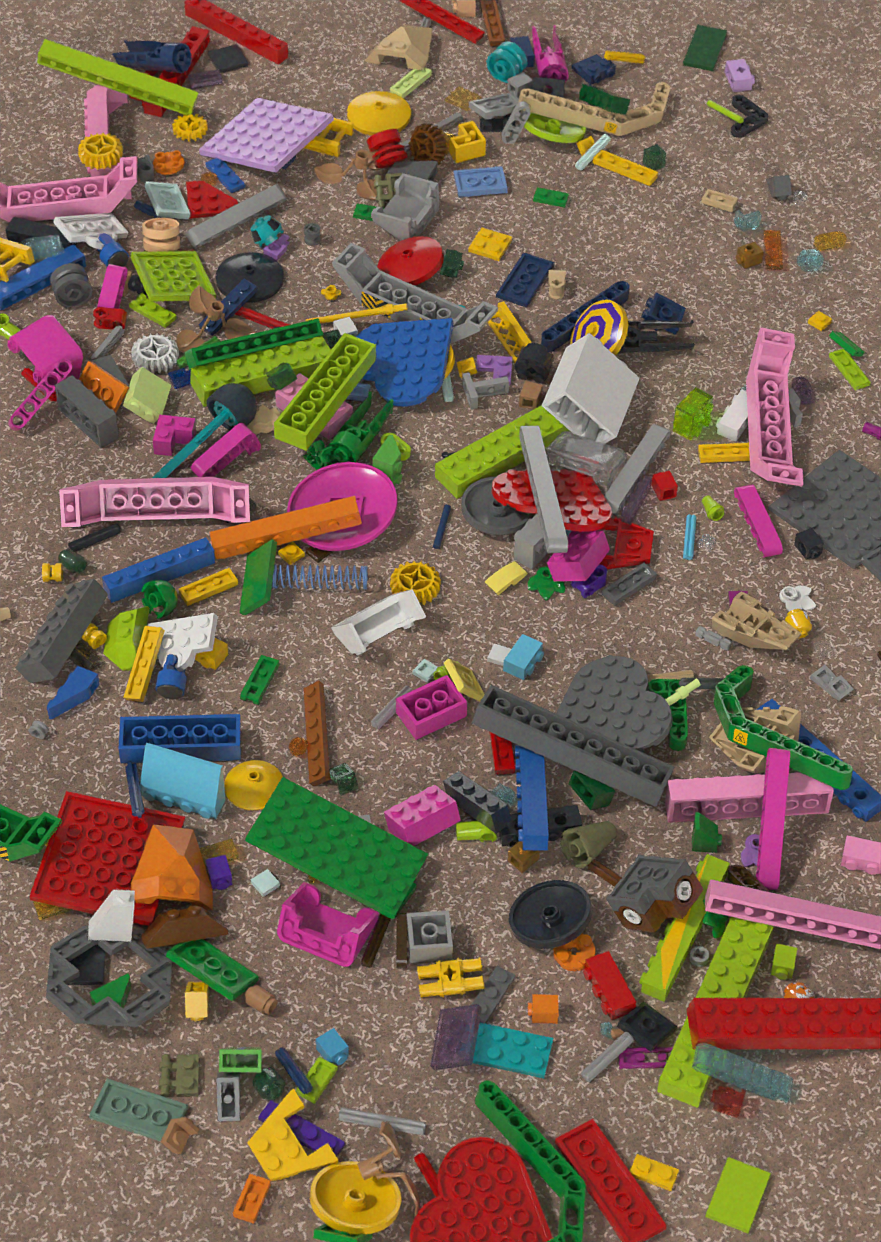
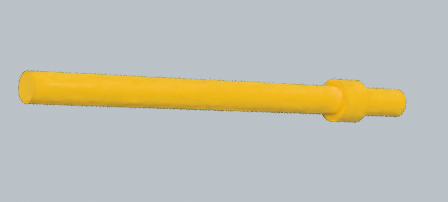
M407 303L399 305L388 304L386 307L306 319V321L319 318L320 324L346 317L355 319L380 314L392 315L395 312L408 310Z

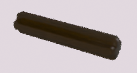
M381 913L361 960V965L364 967H372L391 920Z

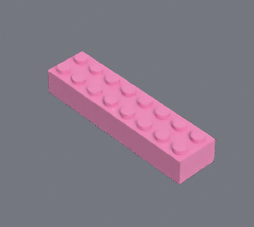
M800 772L789 773L785 816L829 813L834 792L833 787ZM755 774L750 776L736 775L733 777L717 776L713 778L668 780L665 798L668 823L694 821L695 812L701 813L709 820L761 817L765 775Z

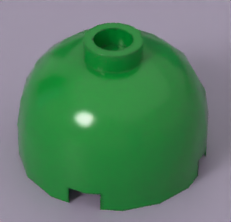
M153 580L144 584L141 593L144 592L145 598L142 599L144 607L148 606L150 608V614L153 611L158 616L156 619H160L175 610L178 594L171 583L165 580ZM163 606L164 610L160 613L154 611V608Z

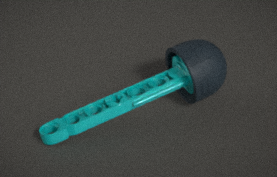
M236 383L225 384L218 388L206 401L208 410L214 419L152 478H166L218 427L223 426L230 431L239 423H244L246 426L249 425L257 411L256 398L252 391L246 386Z

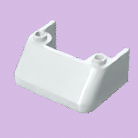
M412 589L392 594L331 628L335 636L351 654L356 653V655H360L367 651L366 647L373 641L397 628L403 627L405 630L414 625L413 621L423 619L426 615Z

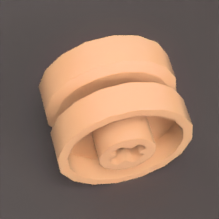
M154 218L142 224V231L145 236L143 238V246L146 251H176L180 248V236L178 235L180 233V226L177 220L172 218Z

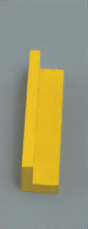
M505 302L498 303V311L488 321V324L509 356L512 357L513 362L516 363L518 357L514 355L515 350L520 351L522 346L525 347L528 343L532 342ZM499 317L501 322L500 324L495 323L491 319ZM500 328L508 330V334L500 333ZM507 340L515 341V346L508 345L506 343Z

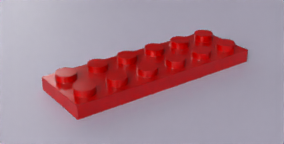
M594 1119L555 1138V1144L570 1166L584 1180L586 1190L621 1242H645L666 1230V1223Z

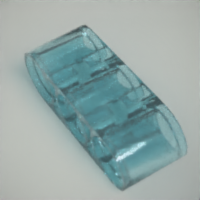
M59 235L29 238L20 242L22 245L31 247L34 259L56 257L65 252Z

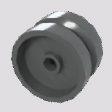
M72 263L62 265L56 268L50 277L51 287L59 305L65 308L85 304L91 298L93 293L87 272L82 266Z

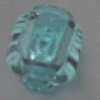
M817 249L802 250L797 257V265L803 271H817L823 265V255Z

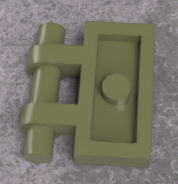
M403 173L386 174V180H381V175L374 176V188L377 192L376 202L378 206L385 208V202L391 201L396 194V189L394 188L395 181ZM383 187H387V195H383Z
M169 1054L162 1055V1062L159 1064V1071L161 1072L159 1089L161 1090V1096L169 1097L170 1089H176V1097H198L199 1054L177 1055V1063L170 1062L171 1056ZM170 1072H176V1080H170Z

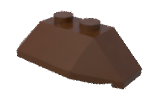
M190 906L188 909H172L157 915L142 934L141 941L146 949L228 935L229 930L221 920L202 906Z

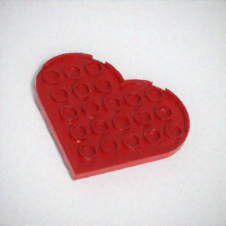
M561 469L560 471H551L566 530L590 532L603 529L606 523H610L612 508L588 470L578 469L577 471ZM508 470L493 480L491 493L499 503L504 506L508 504L520 512L538 514L527 470Z
M475 1137L456 1144L445 1155L437 1175L439 1196L427 1202L418 1211L411 1226L409 1239L410 1242H548L553 1236L520 1156L510 1146L497 1142L493 1138Z

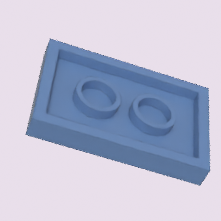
M502 166L454 170L458 197L507 193V184Z

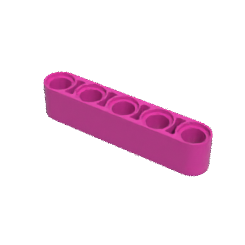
M60 359L12 414L8 421L9 427L12 430H21L55 391V385H50L47 378H54L56 384H58L68 376L72 370V363L68 359ZM64 364L67 367V372L60 371L59 365ZM36 391H42L45 398H38ZM25 404L32 405L33 412H27L24 408ZM13 418H20L22 425H15Z
M752 484L735 488L734 496L738 499L739 502L737 503L745 514L744 518L751 527L750 531L757 540L756 544L764 555L762 557L782 554L781 540L755 486Z

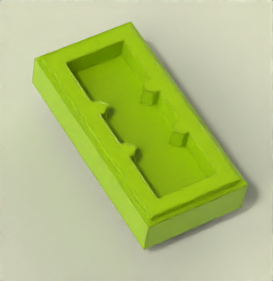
M318 1057L306 1075V1078L313 1087L312 1091L305 1095L297 1088V1095L315 1104L338 1071V1066Z

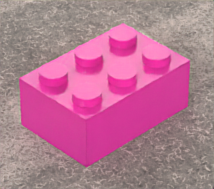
M571 531L567 536V553H553L547 562L553 581H586L610 550L604 531Z
M446 675L396 698V714L415 740L467 717V701Z
M436 785L428 787L424 791L384 811L388 830L391 834L413 846L461 821L456 801Z

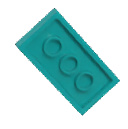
M469 1020L459 1061L544 1079L553 1038Z

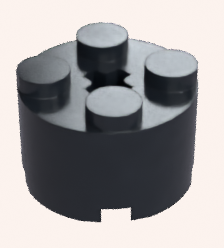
M528 343L527 346H522L515 363L517 377L521 380L533 379L536 383L543 384L548 378L554 362L553 353H549L546 351L547 347L538 343Z

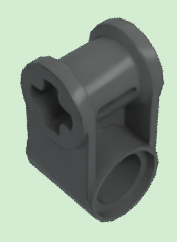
M148 154L137 159V174L143 183H146V181L153 182L155 179L154 167Z

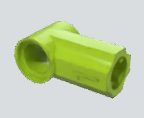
M0 313V336H4L9 340L20 329L10 322L8 315Z
M479 821L456 823L457 841L479 839L480 842L485 840H492L494 842L497 839V833H494Z

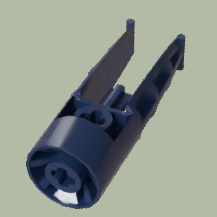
M124 40L129 52L112 54L118 65L148 71L159 70L184 73L191 64V51L184 43Z

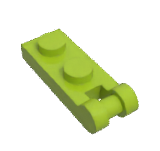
M143 293L138 295L136 300H132L129 303L131 309L164 328L177 319L176 314L150 301Z

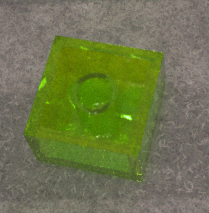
M695 387L675 407L673 432L690 441L694 436L698 437L702 428L709 426L711 423V411L714 407L713 396Z

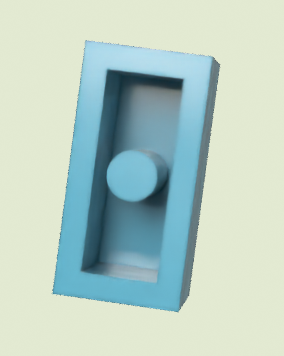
M522 634L505 657L503 671L522 680L527 675L530 676L534 671L535 663L540 662L544 656L542 651L543 643Z

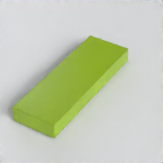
M840 349L829 353L830 359L854 390L870 386L871 382L846 350Z

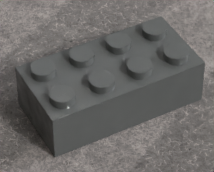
M71 375L55 385L58 409L100 448L119 438L115 411L110 410L103 400H99L80 380Z

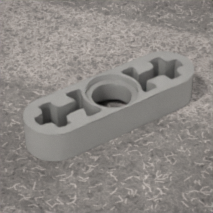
M519 102L515 106L502 131V140L505 144L516 142L530 115L528 103ZM518 120L520 121V124L518 126H513L512 122Z

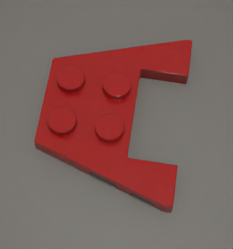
M618 517L611 518L610 523H606L602 530L617 531L614 555H606L599 564L605 566L606 569L637 566L643 563L650 564L654 531L634 523L631 525L624 523Z

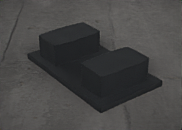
M505 115L503 118H480V132H502L511 115Z

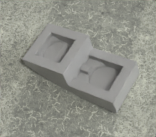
M792 388L789 389L790 421L794 427L801 425L803 414L799 409L801 400Z
M823 665L810 676L812 681L838 701L854 690L841 675L836 677L826 665Z

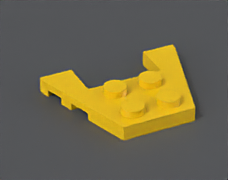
M294 1089L287 1094L247 1142L271 1181L298 1175L300 1172L311 1169L313 1171L320 1169L322 1166L339 1162L328 1143L309 1156L303 1150L286 1122V1119L305 1108Z

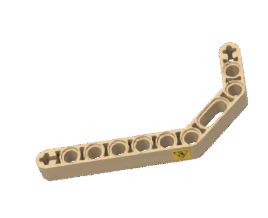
M664 82L657 83L652 102L627 111V115L609 112L602 108L527 88L521 90L518 103H528L530 112L622 136L661 122L670 86Z

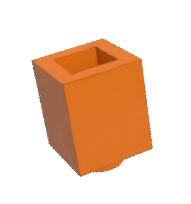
M532 994V1003H528V1016H532V1023L558 1024V995Z

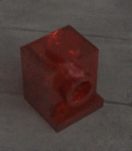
M719 1086L718 1090L714 1089L710 1101L714 1103L713 1111L739 1118L746 1090L742 1089L741 1092H738L731 1087Z

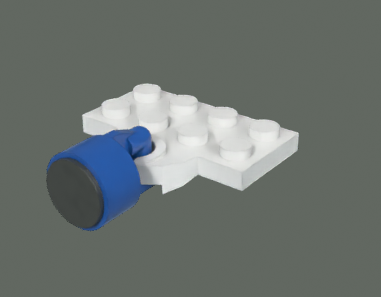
M112 213L55 217L53 223L69 242L85 241L88 245L98 249L100 260L106 267L109 264L122 267L127 264L129 254L116 241L119 238H127L128 231Z
M215 613L148 624V626L162 627L165 630L157 655V659H159V663L163 667V670L158 672L155 687L156 692L160 696L177 699L185 694L187 681L185 669L188 666L192 667L196 653L213 651L218 619Z

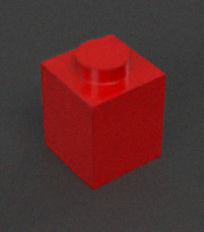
M670 470L653 474L651 486L659 501L677 497L678 485Z

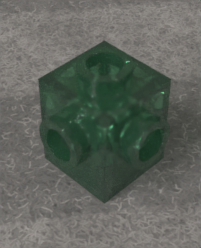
M446 249L440 275L456 278L458 271H462L464 260H462L463 253Z

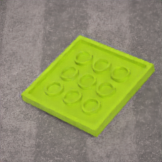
M196 251L131 253L132 262L150 301H189L192 292L198 285L216 298V293Z

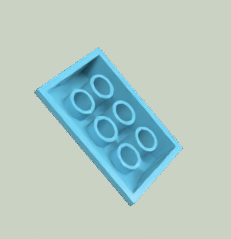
M146 743L140 782L142 796L148 801L156 800L168 807L176 806L187 813L192 811L204 818L211 817L216 819L226 800L223 766Z

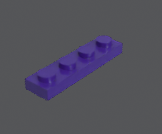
M270 1100L258 1116V1120L264 1123L279 1104ZM296 1114L286 1119L287 1124L299 1143L314 1152L328 1143L337 1157L345 1146V1142Z

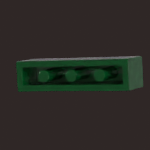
M582 84L579 91V100L609 112L627 115L631 99L587 84Z

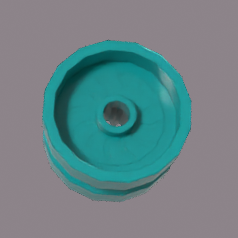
M503 42L487 57V68L495 79L508 83L509 78L520 74L526 69L527 57L524 51L515 43Z

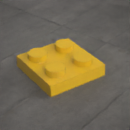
M481 227L470 244L468 252L500 261L512 242V236Z

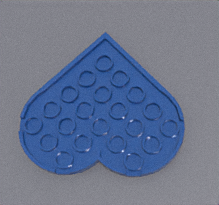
M453 319L373 324L364 329L355 337L376 344V361L362 379L375 381L380 397L385 399L386 402L393 399L394 406H413L426 401V397L440 389L445 378L454 324Z

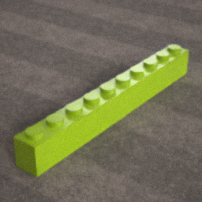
M44 39L38 52L37 63L184 115H192L197 103L199 92L72 49L54 41Z

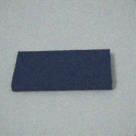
M523 252L496 293V298L527 308L548 276L549 270H552L554 262Z

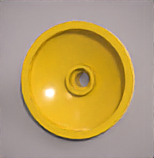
M260 760L245 761L233 767L227 774L224 781L225 794L232 804L241 809L262 810L283 775L277 767L268 762Z

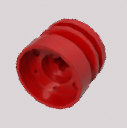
M387 129L378 132L366 140L369 151L375 153L372 156L373 161H375V168L391 167L395 162H402L407 158V153L404 151L405 147L400 144L402 139L398 129Z

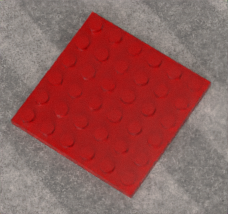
M66 791L57 816L62 819V823L48 841L29 895L30 900L95 914L113 890L131 891V881L136 873L152 826L161 825L184 828L186 817L144 808L145 813L142 814L141 818H138V816L132 815V808L129 804ZM155 899L152 904L134 902L133 923L149 926L155 919L161 899Z

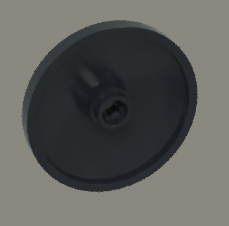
M245 252L233 255L219 265L216 271V285L219 291L224 296H227L245 278L257 286L258 289L246 303L260 302L271 298L281 289L284 282V272L281 265L274 258L262 253Z
M566 880L545 881L528 888L517 897L509 912V924L513 935L522 944L536 949L555 948L573 941L583 933L592 918V904L587 892L576 883Z

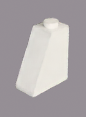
M113 890L89 920L88 940L131 942L135 891Z

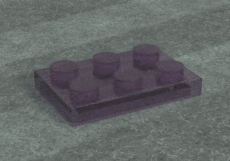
M478 1004L440 1010L430 1064L433 1070L473 1065L482 1011Z

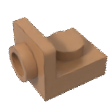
M187 1117L171 1119L161 1143L173 1153L181 1154L189 1136L198 1134L199 1128Z

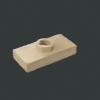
M707 189L701 203L733 212L738 203V198Z

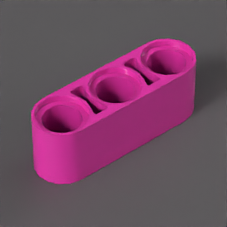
M108 265L97 307L115 309L120 307L128 274L126 267Z

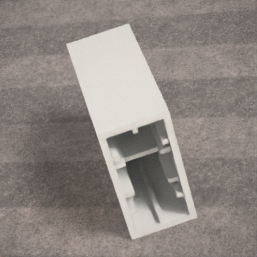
M588 333L566 347L542 407L582 442L604 445L617 437L640 378L628 368L626 363L611 353L599 339Z

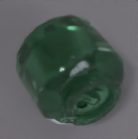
M266 1067L262 1069V1072H257L254 1076L253 1087L262 1099L275 1100L282 1095L285 1081L276 1069Z

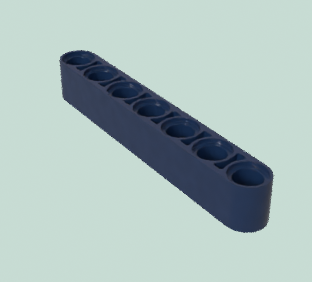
M618 281L542 332L541 345L547 347L546 351L552 352L571 340L577 320L589 306L601 300H611L621 306L629 299L630 285L625 281Z

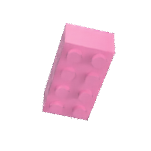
M299 373L276 391V406L284 411L308 378ZM344 401L320 434L328 440L334 437L353 413V406Z

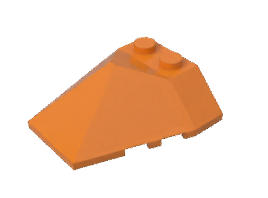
M161 825L152 826L136 873L131 881V891H135V903L152 904L155 899L192 902L191 906H202L206 910H213V889L193 829Z

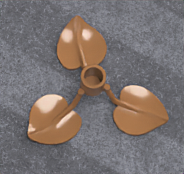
M358 150L355 159L351 160V163L344 172L335 163L314 167L315 174L322 182L337 184L342 181V177L355 164L357 169H363L364 182L357 184L356 191L358 195L364 199L376 200L375 179L367 181L366 177L367 167L371 170H380L375 168V161L372 159L375 153Z
M198 285L190 296L189 306L197 314L204 312L208 314L207 320L198 335L192 330H182L177 335L176 343L178 349L182 352L205 343L200 337L209 321H217L220 318L222 319L223 327L226 328L224 334L228 339L256 332L248 324L236 318L228 319L226 324L225 314L222 313L224 309L223 303L217 301L213 295Z
M389 1121L381 1122L379 1134L386 1139L388 1143L387 1150L376 1157L374 1156L359 1162L360 1173L364 1180L377 1176V1179L401 1177L415 1202L416 1216L420 1209V1199L410 1176L404 1172L382 1173L385 1166L381 1158L390 1152H393L395 1158H401V1151L395 1132Z

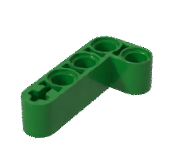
M653 679L649 682L648 691L667 699L680 688L679 681L681 680ZM686 698L680 699L670 706L673 721L668 734V744L674 751L684 750L687 743Z

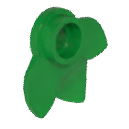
M541 567L537 570L536 575L529 579L528 590H538L541 597L547 601L554 591L564 593L565 585L563 581H553L549 567Z
M707 911L703 923L713 927L714 939L720 938L724 934L725 922L729 916Z

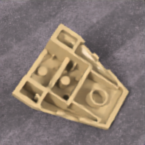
M404 24L384 38L370 52L365 61L380 65L386 55L406 58L409 69L423 70L429 60L428 54L430 52L433 29Z
M742 591L734 597L726 613L720 610L712 618V629L717 631L719 635L728 637L750 648L787 650L801 635L798 630L786 621L782 620L780 622L776 619L773 611L769 610L767 612L763 609L760 601Z
M780 706L779 709L763 707V710H754L753 707L742 708L746 719L798 741L801 712L799 710L786 706ZM720 723L710 735V740L740 769L754 774L764 773L767 757L728 740Z

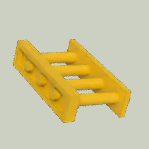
M334 118L321 131L319 136L314 137L303 148L338 158L340 155V141L345 134L353 135V123ZM330 130L338 132L334 140L325 138Z
M0 238V263L7 258L11 259L4 265L0 264V280L8 282L7 271L19 262L31 265L35 260L31 247Z

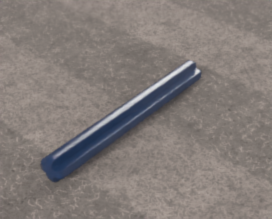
M128 762L125 770L132 815L141 818L145 812L137 764Z

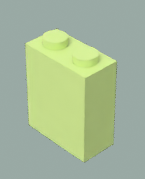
M141 367L132 376L123 406L146 421L154 423L159 419V415L163 414L171 385L144 367Z

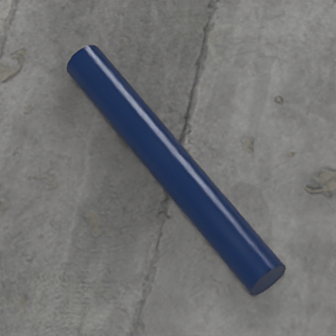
M448 504L444 505L433 543L434 549H440L451 510V506Z

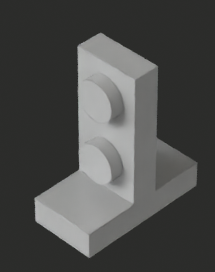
M470 373L462 374V386L470 409L478 408V398L509 393L508 377L473 382Z

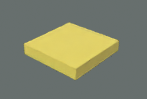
M447 659L444 665L457 690L480 702L485 694L473 671L451 659Z

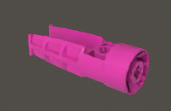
M556 25L553 26L555 52H553V49H550V46H547L543 53H541V45L536 27L533 26L532 40L539 77L565 80L566 83L569 74L562 45L556 33Z

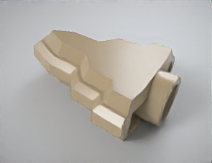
M262 405L257 408L253 421L247 427L255 435L261 432L268 433L272 430L274 431V422L280 416V413L274 407L269 409Z

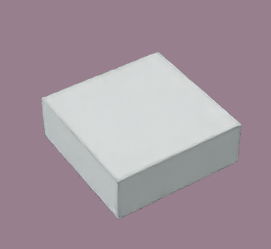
M494 644L487 661L503 666L504 659L511 651V648Z

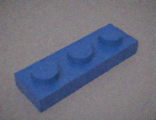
M215 158L205 162V166L230 193L245 188V183L223 160Z

